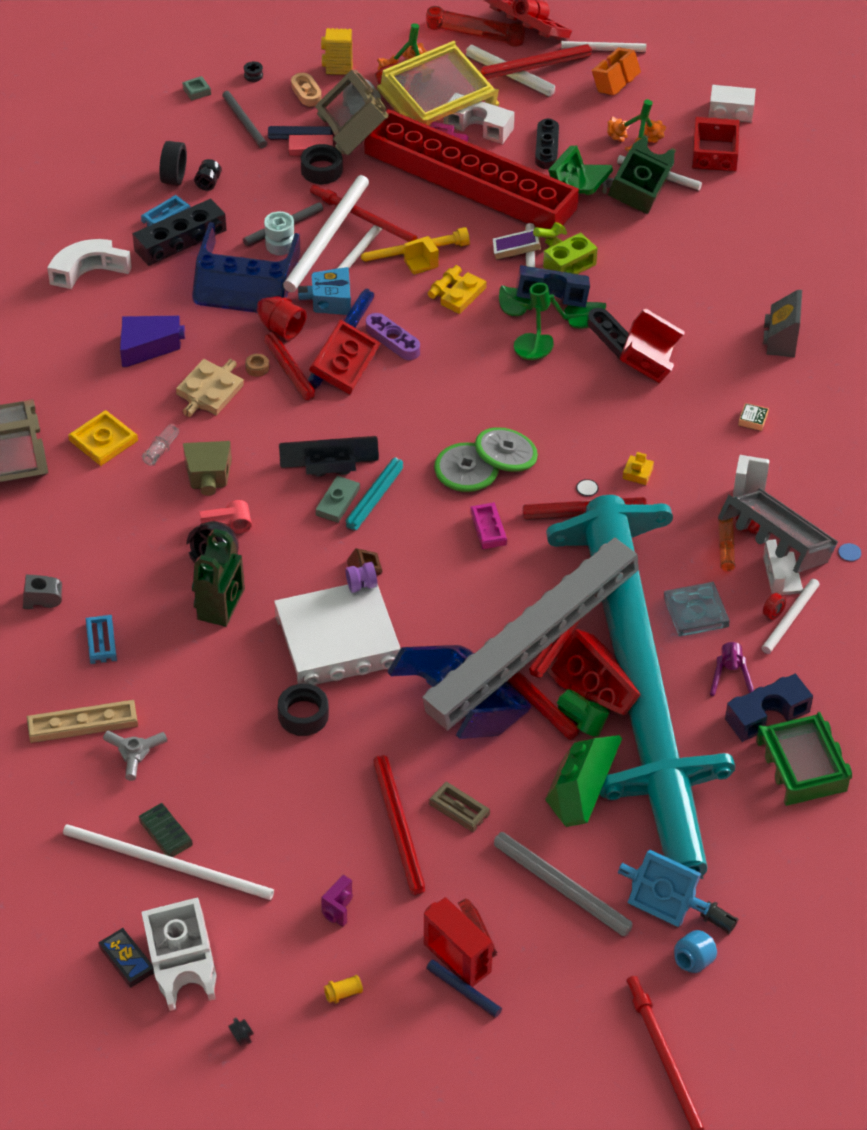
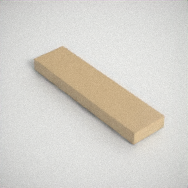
M134 700L27 716L30 743L138 726Z

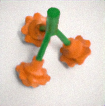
M411 24L409 40L395 56L392 55L390 59L383 57L377 59L379 63L378 70L393 63L397 64L401 55L406 61L427 52L424 49L423 43H418L417 45L418 24ZM425 64L416 67V70L422 73V83L432 79L431 74L434 73L435 69H429Z
M646 99L644 100L641 113L629 121H622L621 118L611 117L607 122V133L613 140L624 142L628 137L627 129L629 125L641 120L639 135L636 137L635 142L640 140L643 135L648 136V142L657 143L660 139L664 138L666 126L662 125L661 120L653 121L649 119L653 102ZM633 144L630 147H625V150L629 152Z

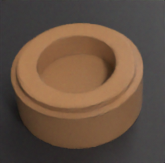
M263 354L250 355L245 361L246 372L255 377L265 375L269 371V359Z

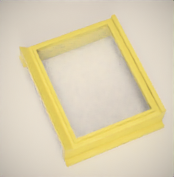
M455 41L383 70L381 84L377 86V90L397 113L428 126L436 120L483 100L486 103L499 106L497 101L499 89H494L456 46Z

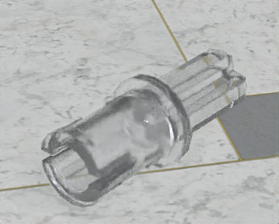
M169 424L160 436L152 439V444L141 456L143 457L142 460L150 466L155 465L161 455L169 451V445L180 432L179 428L174 424Z

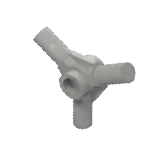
M108 730L104 734L103 740L118 747L121 756L127 762L125 778L133 781L136 779L138 763L145 758L151 748L167 742V737L164 732H161L147 739L138 737L122 738Z

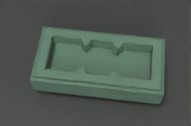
M337 475L315 509L316 515L339 523L360 490V483Z

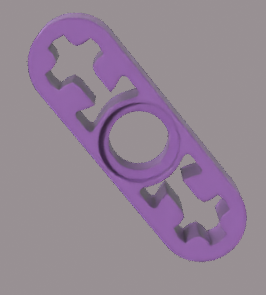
M372 313L367 316L366 331L369 335L405 360H414L419 357L420 342L417 338L381 313ZM390 334H396L399 337L396 339H390L387 336Z

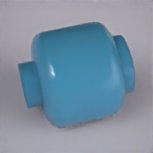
M701 930L689 932L678 940L674 946L675 961L685 971L690 973L701 972L712 964L717 957V947L713 938Z

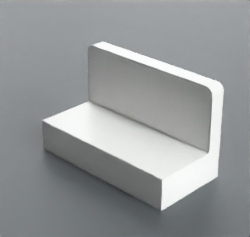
M745 455L739 456L733 491L734 498L756 492L758 488L765 491L770 462L768 459Z
M776 539L768 540L765 543L763 559L771 593H779L780 595L801 594L803 587L800 575L793 571L796 564L794 552L791 551L787 556L778 558L775 554L777 548Z

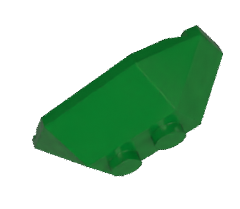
M619 735L575 742L563 757L545 800L566 827L588 823L622 738Z

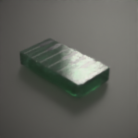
M163 803L138 816L139 822L165 855L174 857L193 845L192 839Z

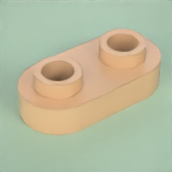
M298 73L291 78L292 90L302 104L313 107L322 99L321 89L311 75Z

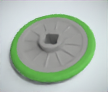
M498 427L489 428L482 431L475 440V448L478 455L495 468L518 472L531 468L537 461L538 453L535 445L529 438L517 431Z
M468 442L457 443L445 448L439 453L434 464L435 474L440 482L453 490L461 492H473L486 488L496 479L499 472L498 468L489 465L478 455L475 443Z

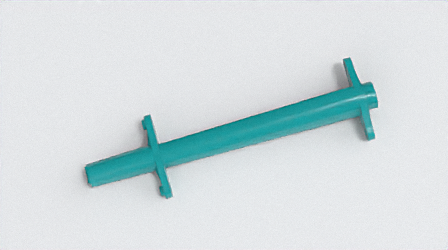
M602 495L589 502L586 506V513L549 526L546 530L548 543L554 547L588 546L591 557L598 552L603 544H607L613 538H617L634 551L633 537L667 526L672 522L673 514L670 506L664 503L626 505L619 496ZM638 570L602 600V605L615 659L641 694L628 711L641 766L607 775L600 795L608 800L648 795L663 855L701 873L700 879H704L703 875L707 872L708 867L691 786L715 779H726L731 776L736 767L733 757L726 753L679 758Z

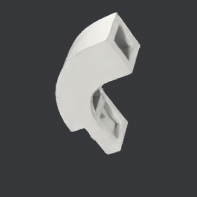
M91 239L74 243L62 249L54 256L47 269L50 285L72 289L76 280L87 271L106 269L129 274L132 266L130 251L113 248L112 240Z

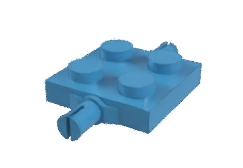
M652 850L647 851L643 863L638 869L624 863L619 867L618 874L633 880L632 892L627 903L677 927L682 925L686 912L690 908L704 915L707 914L710 903L695 897L701 873Z

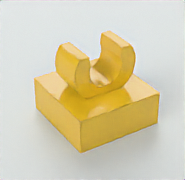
M637 452L636 457L630 455L623 471L622 479L646 485L653 470L654 461L647 460V454Z

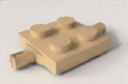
M203 359L176 388V395L189 402L186 408L183 409L185 416L191 417L197 409L207 410L217 416L243 387L244 379L231 373L237 366L235 360L229 359L223 367H220Z

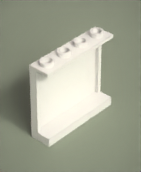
M348 585L274 601L275 617L278 625L281 624L297 674L298 684H311L315 686L325 682L339 681L347 677L365 675L370 672L401 666V648L378 586L371 589L362 587L360 591L351 593Z

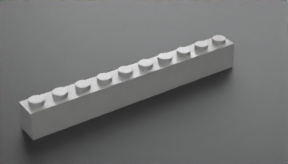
M613 538L607 544H603L598 552L589 559L584 560L574 572L566 575L552 590L545 592L539 601L533 606L527 607L521 616L508 623L498 635L490 638L475 654L469 655L463 664L457 669L450 671L439 684L428 689L422 697L425 712L448 731L560 637L561 634L566 632L639 570L637 553L617 538Z

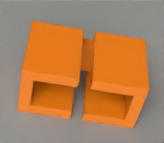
M618 47L606 57L607 60H603L591 70L598 92L615 95L641 73L635 50Z

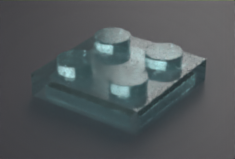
M714 582L664 591V600L679 637L729 627L730 620Z

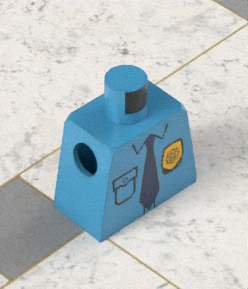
M349 267L314 272L312 274V286H298L299 300H313V311L316 313L351 315Z

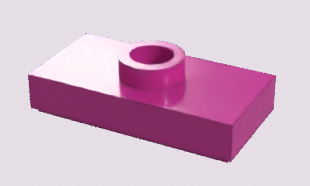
M495 502L470 506V514L482 549L507 545V537Z

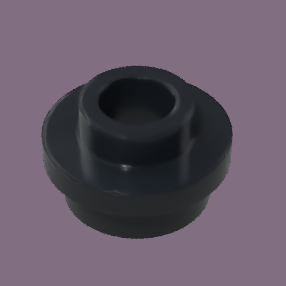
M237 1017L233 1019L234 1022L228 1027L240 1046L246 1042L249 1045L252 1043L250 1036L254 1033L245 1019L239 1022Z

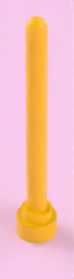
M466 227L456 229L452 235L431 239L436 247L449 244L459 245L460 247L470 245L469 233ZM404 244L365 252L361 255V259L367 262L404 254Z

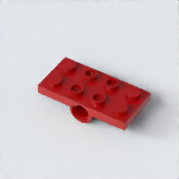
M483 0L490 4L489 8L497 12H501V10L506 12V17L515 21L517 19L523 21L521 25L532 30L533 28L538 29V34L546 38L552 37L560 40L561 37L570 38L572 30L548 18L550 9L544 1Z

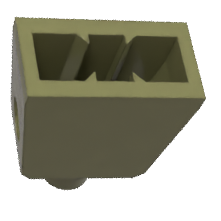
M230 441L183 443L185 466L191 487L193 489L201 488V493L206 496L215 494L216 488L225 487L232 461Z

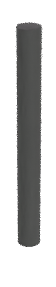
M225 91L222 97L258 146L265 148L267 146L266 140L229 91Z
M318 202L291 215L294 219V224L323 211V206ZM264 228L244 237V244L249 246L264 239Z

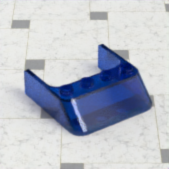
M209 222L196 259L192 300L194 303L201 306L257 313L258 301L262 298L276 296L287 298L288 291L284 288L283 283L298 263L301 252L300 233L294 234L288 256L282 261L274 262L213 254L216 243L215 226L213 222Z
M461 645L402 647L387 673L391 677L420 676L425 678L429 685L435 687L445 679L450 671L457 669L469 655L475 653ZM505 682L464 716L466 718L456 736L459 739L499 736L527 714L531 709V704L508 682Z

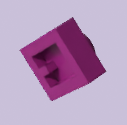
M344 874L321 897L324 917L328 921L336 922L342 927L347 924V909L345 907L353 897L352 880Z

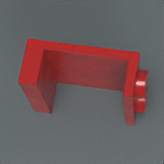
M644 308L632 322L619 360L660 384L672 371L674 364L669 362L674 345L684 335V331Z

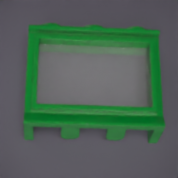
M820 711L816 715L770 726H759L756 743L758 746L766 744L765 759L767 763L774 762L776 766V784H784L786 787L784 798L786 806L848 791L849 782L852 779L851 767L848 763L844 762L841 747L838 742L834 741L828 721H824Z

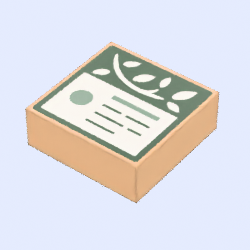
M745 403L738 425L762 431L769 408Z

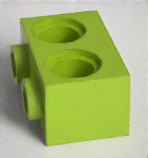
M580 232L544 250L543 268L579 274L597 264L598 248Z

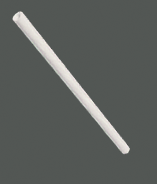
M66 824L63 830V835L271 900L274 895V889Z

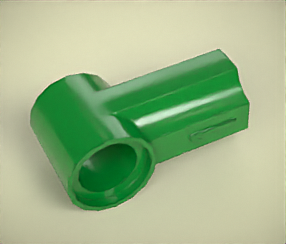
M566 690L565 693L559 696L557 701L558 709L577 722L578 729L588 735L599 737L610 714L606 707L595 702H589L573 690Z

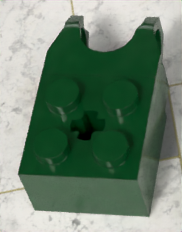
M643 135L630 148L614 177L608 196L649 214L671 172L676 149L671 148L664 154H655L647 146L648 136Z
M214 529L207 538L204 556L198 557L194 565L192 591L195 593L193 607L196 608L197 620L227 627L245 590L242 555L237 554L236 544L227 531ZM215 537H220L224 539L226 543L217 542Z

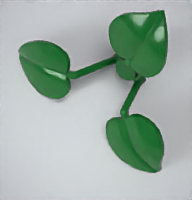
M536 283L530 287L531 299L516 297V288L501 285L499 292L500 307L507 315L521 316L526 313L527 309L532 310L535 308L536 334L525 333L514 342L515 353L526 360L541 359L547 356L553 349L554 341L552 336L541 335L540 312L547 310L550 303L554 305L564 320L569 321L571 327L578 329L589 328L586 321L590 310L594 308L606 309V303L587 302L586 308L568 305L563 312L555 301L554 295H549V289L545 283Z

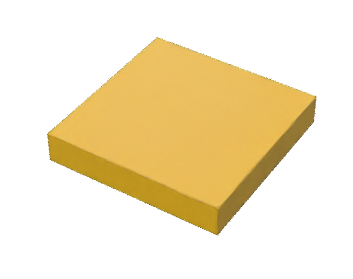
M107 410L68 434L69 441L100 466L138 441V435Z

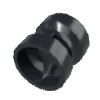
M212 159L203 160L199 171H197L194 177L196 186L205 191L214 189L217 179L222 172L220 164Z

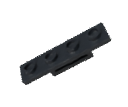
M377 436L279 443L280 466L282 468L305 466L306 475L311 474L315 477L335 472L339 475H346L351 471H356V462L379 460Z

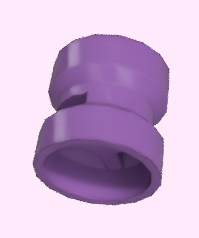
M372 562L363 563L362 567L359 568L355 566L345 568L346 579L351 593L360 591L362 587L371 589L378 586Z

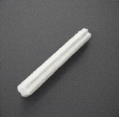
M470 45L466 49L467 57L486 66L507 62L474 45ZM527 71L506 75L548 97L555 93L554 84Z

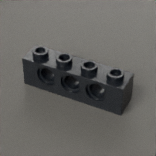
M210 198L132 233L134 251L150 266L227 231L225 213Z

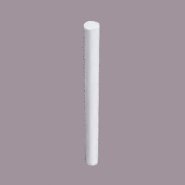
M359 175L283 283L284 288L288 292L296 291L369 185V180L365 176Z

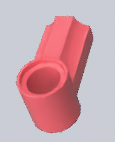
M243 500L232 501L226 508L199 511L201 524L209 521L222 522L228 525L236 534L246 533L252 526L248 504Z

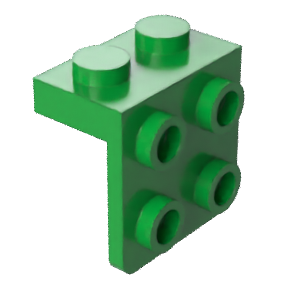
M569 146L549 168L548 172L550 177L578 188V194L590 195L597 191L600 185L613 172L612 165H584L578 146Z

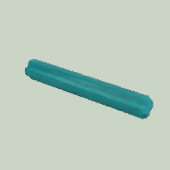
M392 458L346 519V527L355 531L360 527L402 471L404 466L401 459Z

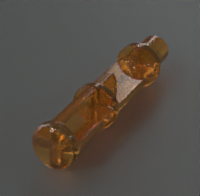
M733 518L723 521L718 519L720 567L723 571L727 572L734 570L736 567Z

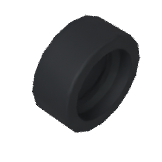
M166 141L163 145L159 166V175L162 183L180 185L182 183L187 161L185 143Z
M316 144L303 151L300 157L301 173L307 181L315 184H329L341 177L343 158L342 153L337 148L327 144ZM317 161H328L333 163L328 167L321 168L314 167L311 165L312 163Z
M296 684L282 692L278 699V719L281 726L287 732L297 736H308L317 733L325 727L329 718V704L325 692L319 687L311 684ZM300 701H308L319 707V711L316 714L307 718H297L287 712L291 705Z

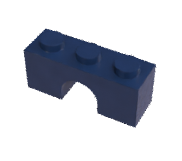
M520 265L516 283V297L531 299L530 287L536 283H545L548 286L549 295L553 294L561 299L563 304L586 308L590 289L589 276Z
M795 673L788 677H781L765 687H758L753 692L742 697L733 698L727 703L725 720L743 742L757 736L760 725L766 726L768 716L765 711L779 712L786 721H791L810 712L813 695Z

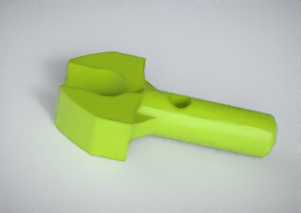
M557 222L554 223L551 229L536 227L533 230V235L546 238L545 243L550 247L562 242L556 236L559 234L567 235L566 228Z

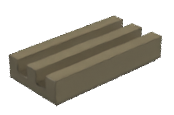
M447 781L429 799V805L471 832L477 829V825L483 823L484 817L487 818L490 815L488 807ZM445 792L448 793L449 795H451L452 797L456 798L457 800H453L452 798L448 797V796L445 795L444 793H445ZM464 804L473 809L474 811L478 812V814H475L474 812L464 807Z

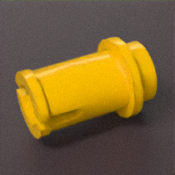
M354 975L335 983L328 981V985L324 986V993L329 1003L334 1002L337 1004L339 999L363 993V987L359 976Z

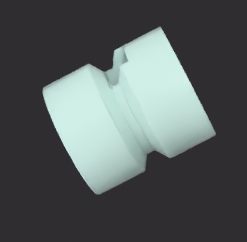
M280 211L267 215L264 220L265 247L267 251L274 255H286L292 252L295 248L293 217L289 213Z

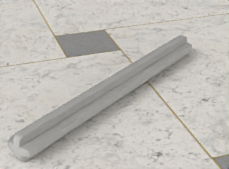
M500 832L495 837V847L620 935L626 936L631 931L632 921L504 832Z

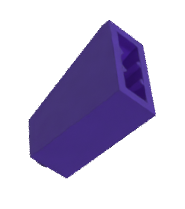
M180 315L122 316L120 344L122 367H128L179 350L181 339H185V325H180Z

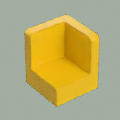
M429 236L405 243L404 262L414 275L439 267V250Z

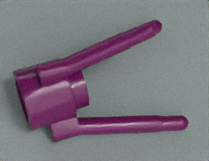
M736 642L725 643L721 648L722 655L717 657V667L710 695L714 696L723 666L729 670H737L741 667L748 692H753L754 688L746 665V658L743 657L742 646Z

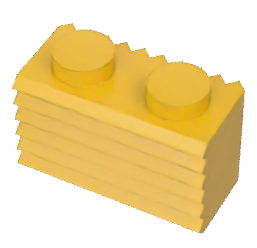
M327 28L325 37H321V50H325V54H322V67H326V74L347 75L352 70V29Z

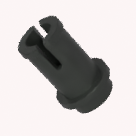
M708 901L707 903H710L707 914L700 913V916L704 918L703 921H710L727 934H730L739 918L718 907L717 902L712 903Z

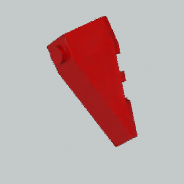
M578 629L573 631L546 670L559 686L573 690L582 697L597 702L624 716L641 695L603 643L595 635Z

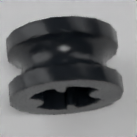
M255 61L246 63L244 65V78L249 82L260 81L263 78L262 64Z

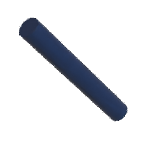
M431 960L428 963L426 969L495 1018L499 1016L502 1008L435 960Z

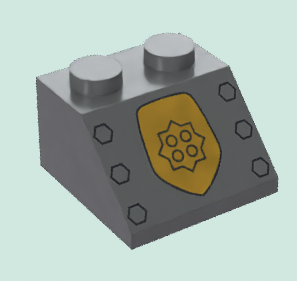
M796 290L771 304L770 314H765L764 328H768V330H764L763 344L767 345L766 355L795 357L801 321L802 290Z

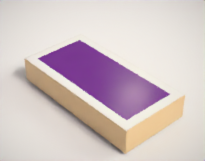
M534 229L493 238L495 258L497 260L540 250V238L533 235Z

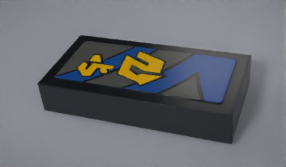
M124 928L98 942L99 948L130 988L154 974L153 965Z

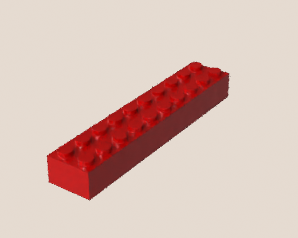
M390 109L386 111L388 113L387 119L364 139L365 154L525 223H532L538 228L551 229L555 222L563 226L578 208V188Z

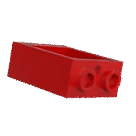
M695 117L692 168L737 171L740 120ZM700 140L732 142V152L700 150L699 142Z
M446 897L437 903L430 904L424 912V945L457 977L470 986H475L492 972L493 941Z

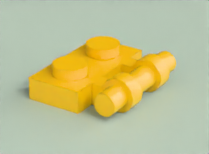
M455 265L443 274L441 280H436L431 285L428 296L432 299L437 295L440 296L442 306L461 314L486 289L487 281L469 272L461 277L459 274L462 272L460 266ZM449 284L454 285L451 289L447 287Z

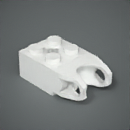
M198 897L142 911L155 978L160 992L167 1000L169 1010H176L177 993L182 986L188 983L199 984L204 988L209 1001L215 1000L214 988L217 975Z

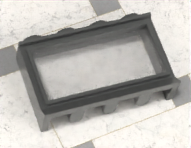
M758 488L756 492L735 498L728 495L718 516V519L723 521L740 515L736 522L738 530L747 529L751 520H754L761 525L755 537L758 544L766 543L771 533L781 539L775 551L778 558L787 556L791 547L800 552L801 554L793 569L795 573L828 563L838 543L833 537L761 488Z

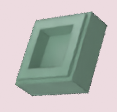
M202 76L182 82L183 89L191 101L211 95V88Z

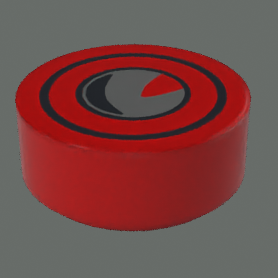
M779 593L770 595L763 606V614L771 620L778 618L786 606V598Z

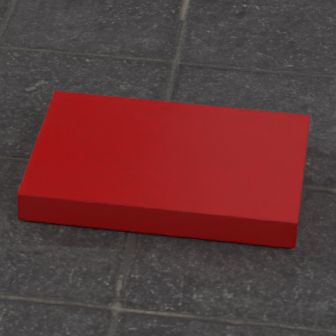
M340 319L312 363L309 371L350 395L381 343Z

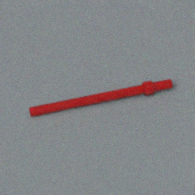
M312 185L310 188V193L322 198V201L329 205L334 204L337 206L342 200L335 192L329 189L324 190L316 185ZM356 205L350 211V213L407 242L417 240L416 235Z
M631 976L627 978L626 982L633 995L632 1003L636 1012L640 1013L691 1130H704L703 1124L652 1012L653 1004L649 995L644 993L637 976Z

